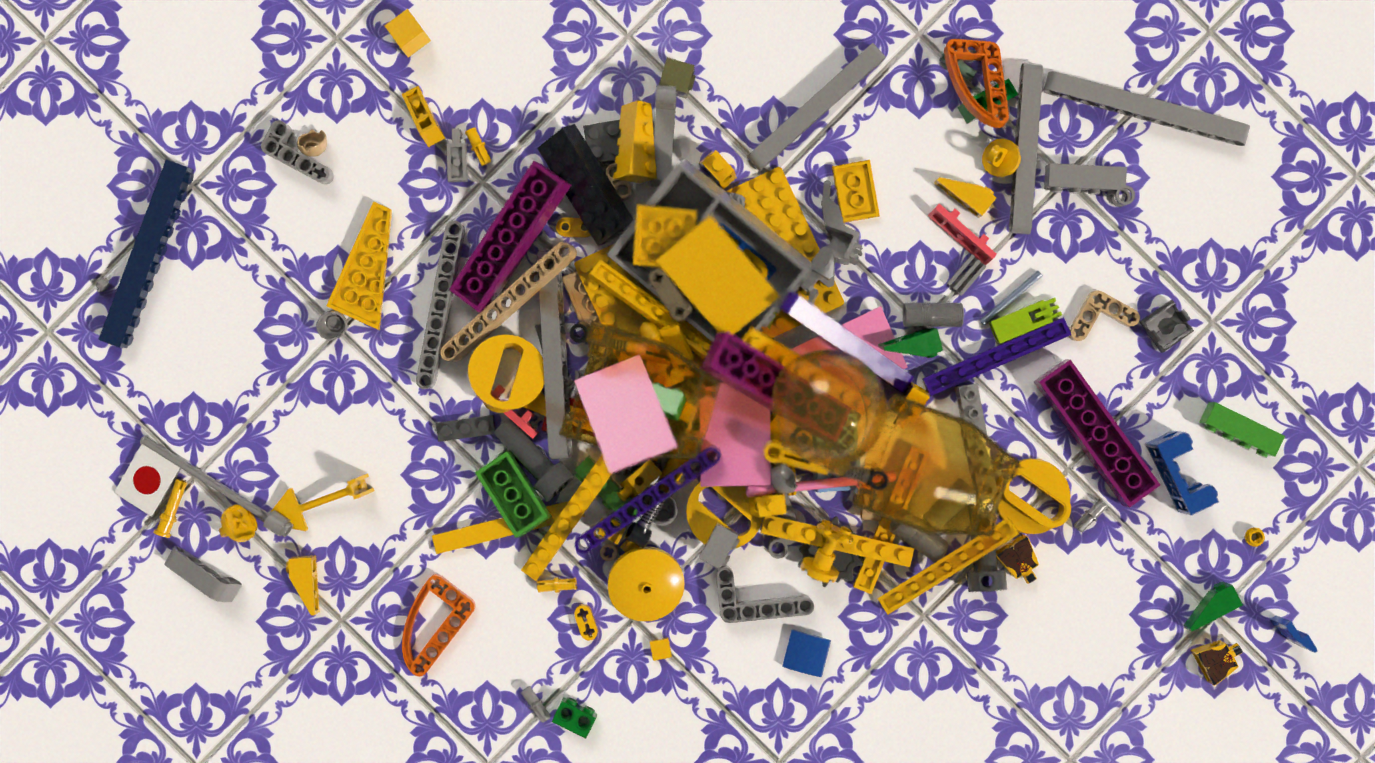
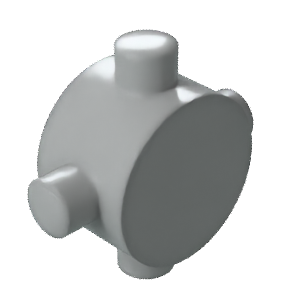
M103 278L97 282L98 292H104L109 288L108 278Z

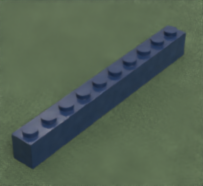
M167 159L165 160L98 340L119 348H128L133 342L134 329L140 323V313L146 307V297L153 288V279L160 269L161 257L167 251L166 244L168 238L174 232V222L180 216V206L187 197L186 190L188 185L193 181V169Z

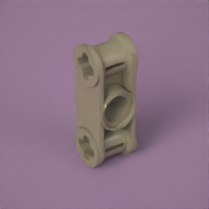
M657 267L649 275V280L658 293L660 300L674 319L678 321L684 320L692 311L691 303L662 268ZM662 274L663 278L658 279L657 276ZM684 308L685 311L679 312L678 309Z

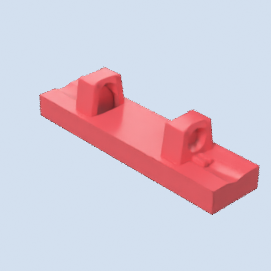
M939 203L927 216L969 253L973 254L976 259H979L982 264L987 265L997 254L986 245L989 238L985 234L978 238L957 219L960 215L957 209L949 212Z
M498 385L494 391L491 390L490 394L494 399L503 401L500 396L506 389L502 385ZM514 409L504 412L509 419L532 439L540 433L529 423L535 415L530 410H527L523 416H520Z

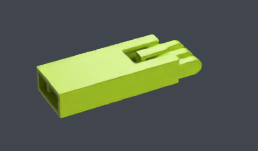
M1056 298L1038 301L988 322L997 344L1052 323V319L1061 316V311L1053 313L1054 310L1059 308L1058 304L1050 306L1051 303L1057 301ZM1040 309V312L1034 314V317L1039 319L1032 321L1029 313Z

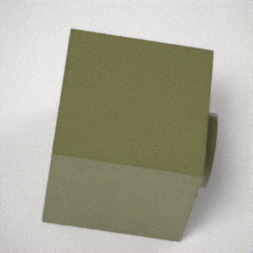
M667 57L659 85L676 87L677 96L687 99L689 90L692 91L696 77L694 75L695 65Z

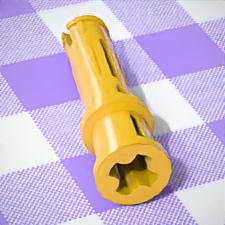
M175 479L164 513L159 515L160 521L157 529L153 532L154 534L166 538L171 537L170 532L173 523L177 521L175 515L188 482Z

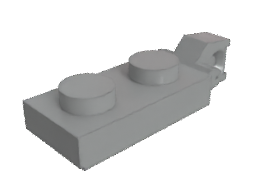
M460 128L452 129V139H448V143H446L448 182H468L466 139H462Z

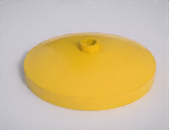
M655 547L634 548L621 555L611 567L607 581L608 594L612 604L622 615L632 620L643 622L658 620L671 613L679 604L684 592L683 572L677 560L662 549Z

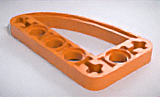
M949 40L944 48V56L951 82L960 100L980 122L990 127L1002 128L1009 119L999 46L991 41ZM968 47L974 48L976 53L969 52ZM957 59L981 61L988 111L978 104L968 90L961 75ZM988 65L995 66L997 71L990 70ZM990 81H995L999 87H993ZM992 98H998L1001 104H995Z
M440 574L432 575L426 581L409 611L402 637L403 658L409 671L419 677L424 676L476 608L475 601ZM432 579H439V585H441L442 587H444L445 584L448 586L442 594L439 592L442 590V588H440L439 586L434 588L432 586ZM454 590L457 594L456 599L449 600L446 592ZM431 591L451 606L453 610L414 660L411 650L413 626L426 596ZM467 602H469V607L471 608V610L467 609L463 613V615L466 616V618H464L458 612H460L464 607L462 603L466 604ZM453 616L458 617L460 620V625L457 627L450 624V618ZM440 632L448 634L446 642L439 640L438 634ZM428 647L436 649L437 654L435 657L427 655ZM425 658L427 662L423 666L424 671H417L418 666L416 664L419 665Z

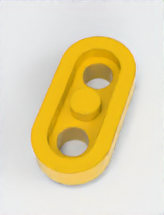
M564 217L558 220L556 224V230L562 237L588 238L591 236L588 229L586 231L581 230V226L584 224L581 218ZM568 224V230H563L562 225Z

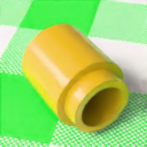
M646 321L640 327L641 336L651 349L662 348L665 342L659 331L660 328L651 321Z

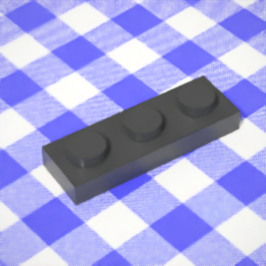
M494 415L436 423L438 442L491 435L496 430Z

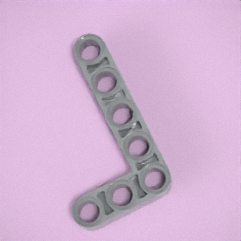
M656 86L654 147L657 179L651 180V187H659L672 169L677 97L676 87Z
M726 565L725 567L721 566L720 570L717 569L716 571L720 616L726 623L804 616L811 614L814 610V603L807 595L736 602L732 569ZM727 570L730 572V577L728 579H721L719 576L720 572ZM728 589L732 592V596L730 598H723L721 595L722 591ZM809 601V608L801 609V602ZM783 603L791 604L789 611L781 610ZM770 605L772 610L770 613H763L762 607ZM751 607L753 612L751 615H744L742 613L743 609ZM729 608L734 611L732 617H725L723 612Z

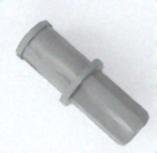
M1099 499L1089 510H1085L1086 513L1074 524L1075 528L1079 532H1083L1094 521H1098L1097 518L1109 506L1102 499Z
M531 686L520 692L529 704V709L534 711L542 723L551 717L542 704V699L537 697Z

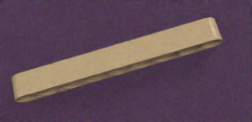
M560 242L443 345L440 351L441 357L451 362L462 360L576 258L577 251L575 247L565 242ZM568 248V254L563 257V250ZM553 260L554 266L552 269H549L548 265ZM539 273L540 278L535 282L534 276ZM522 286H525V292L521 295L520 289ZM510 298L511 304L509 307H506V301ZM494 311H496L497 316H496V318L493 320V319H492V313H493ZM482 324V331L478 332V326ZM467 336L468 343L465 345L464 338ZM452 349H454L453 357L450 356V351Z

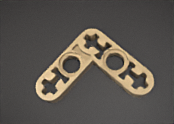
M1099 290L1093 291L1087 296L1070 326L1071 335L1069 337L1074 341L1084 340L1100 312L1127 327L1137 325L1140 315L1135 309ZM1099 295V300L1105 302L1108 299L1105 305L1100 302L1094 303L1093 296ZM1111 303H1115L1118 306V312L1115 314L1109 311ZM1086 310L1092 313L1090 321L1083 319V313ZM1123 312L1126 315L1133 314L1132 318L1134 321L1127 322L1128 318L1124 315L1120 316ZM1082 324L1088 325L1087 328L1085 326L1081 328L1082 336L1075 337L1074 329H1079Z

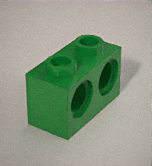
M563 697L552 722L586 739L597 718V713L589 706L583 707L577 704L578 701L571 697L567 699ZM569 708L572 714L566 716L562 713V709ZM583 716L587 717L589 719V723L582 724L580 723L579 718Z

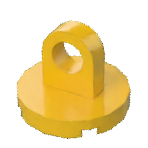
M1004 138L990 142L982 155V164L985 170L990 175L999 178L1013 174L1021 162L1019 147L1013 141Z
M234 504L222 513V527L218 531L221 537L228 536L236 542H246L255 536L254 534L258 526L252 512L240 505Z

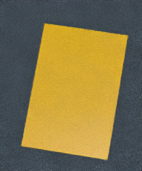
M711 215L656 260L718 333L729 332L732 335L735 334L780 297Z

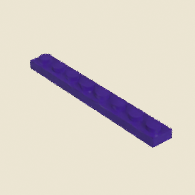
M1063 317L924 377L922 380L929 395L932 396L1071 335V332Z

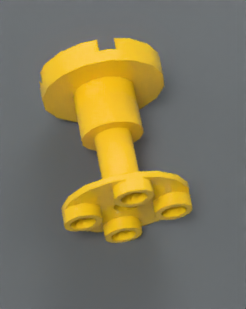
M823 519L821 523L817 524L816 528L822 535L827 537L822 548L817 549L815 557H804L800 567L802 571L805 569L808 571V576L818 581L828 583L831 580L834 583L839 575L837 568L832 565L836 557L833 553L837 542L844 544L852 543L853 537L850 535L852 531L847 527H837L831 521Z

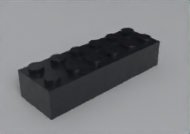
M575 124L562 127L537 148L550 170L571 184L566 196L597 246L612 241L628 228L634 218Z

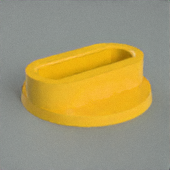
M497 335L488 338L474 350L469 360L468 377L471 387L483 404L493 412L504 413L526 406L539 395L544 386L543 358L534 345L521 337ZM515 349L521 354V359L509 399L498 401L490 393L503 350Z
M1028 458L1016 461L1001 473L996 482L999 498H994L997 513L1002 520L1009 517L1020 533H1044L1063 525L1071 514L1068 482L1057 467L1045 460ZM1018 475L1059 504L1058 513L1053 518L1049 519L1009 490L1011 480Z
M699 482L691 492L686 508L687 521L693 534L703 544H706L717 522L733 530L699 500L701 491L707 487H712L750 520L748 530L738 534L737 538L740 541L736 548L748 543L760 529L763 517L750 516L746 486L701 487V482Z

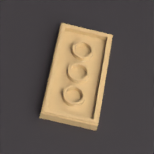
M577 271L562 276V281L578 320L585 321L593 328H596V330L599 329V331L603 330L602 332H604L605 330ZM588 342L590 348L598 345L596 342Z

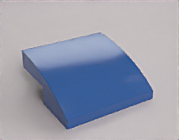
M1277 615L1270 618L1275 628L1286 639L1311 652H1318L1309 634L1297 630L1292 621Z
M791 630L782 667L822 677L831 640L814 634L810 635L798 630Z

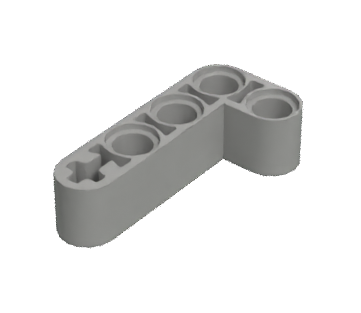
M280 120L273 122L261 143L262 151L321 184L331 183L334 179L333 171L287 146L292 137V128ZM284 126V133L282 135H279L278 129ZM275 143V150L270 152L269 146ZM289 152H292V159L290 161H286V155ZM309 161V168L303 170L304 162ZM316 170L325 173V178L315 173Z
M174 546L164 563L167 568L203 594L218 602H233L242 586L240 581L232 577L221 576L180 547Z

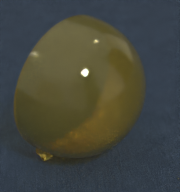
M823 349L811 351L790 361L782 369L776 380L773 393V408L776 422L781 432L780 441L783 442V449L793 454L797 453L798 456L810 462L813 461L814 464L826 470L829 469L830 472L842 477L845 471L849 470L850 463L862 458L879 440L887 417L886 395L875 372L858 357L839 350Z

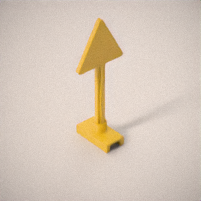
M368 473L347 481L348 485L344 489L303 504L298 503L293 488H289L271 512L275 510L288 518L293 524L292 529L307 531L308 527L302 514L304 511L347 495L353 496L355 500L375 490L374 487L370 489L367 487L365 478L369 477Z

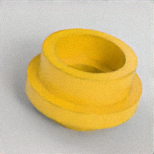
M1252 527L1245 533V541L1250 546H1260L1265 540V535L1259 528ZM1255 533L1256 539L1252 540L1251 536Z

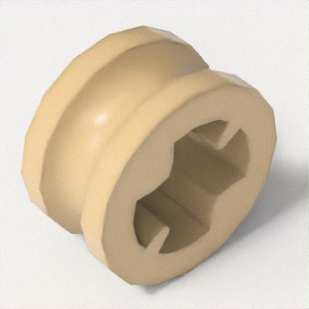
M608 543L601 548L600 555L605 561H612L617 557L618 549L614 544ZM606 547H610L609 549L613 548V557L605 556Z

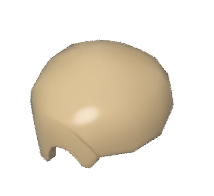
M311 129L308 133L298 137L297 147L306 156H319L326 150L327 136L323 130L317 133Z

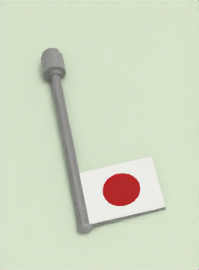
M144 435L140 439L141 446L114 491L115 494L152 517L158 510L178 473L183 469L263 519V527L276 535L286 537L293 528V524L285 516L275 510L266 512L150 439L148 435Z

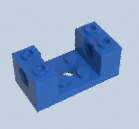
M1172 430L1145 443L1177 511L1187 515H1194L1218 503V492L1211 484L1203 485L1201 482H1195L1188 486L1186 480L1181 478L1179 473L1180 467L1173 459L1193 450V440L1184 431Z

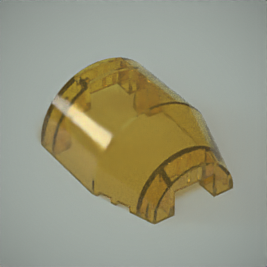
M591 321L586 341L591 342L587 354L589 360L584 376L640 355L652 384L658 382L663 384L665 388L671 390L672 388L679 389L687 400L679 421L666 418L677 447L651 458H697L712 419L719 394L720 382L669 344ZM577 392L571 412L564 416L559 435L600 448L580 394Z
M893 394L880 417L862 464V468L865 467V469L881 468L888 476V485L883 490H875L871 486L862 483L861 480L859 482L857 480L852 506L927 534L945 533L947 535L992 536L998 521V516L995 513L1009 479L1014 480L1020 461L970 421ZM882 475L874 476L873 482H880Z

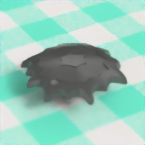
M835 516L831 522L833 525L841 527L842 525H840L838 517ZM849 525L843 526L851 530V527ZM805 543L801 545L799 551L803 557L798 563V568H801L800 565L804 557H815L817 549L822 547ZM834 550L833 553L836 557L832 565L839 571L835 582L838 583L842 578L853 581V569L856 566H862L863 562L858 558V555ZM822 582L823 587L828 585V583Z

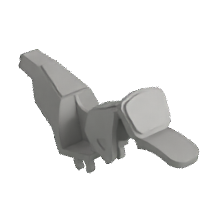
M829 180L824 181L821 207L825 230L832 234V241L829 245L822 247L811 263L813 265L810 267L812 272L803 283L801 281L797 283L800 285L798 289L804 295H809L808 302L813 306L819 295L818 290L814 288L817 281L820 280L829 288L834 286L835 263L858 265L859 262L854 259L862 256V251L860 250L863 249L862 245L858 244L860 233L844 224L839 206L830 199L831 182Z

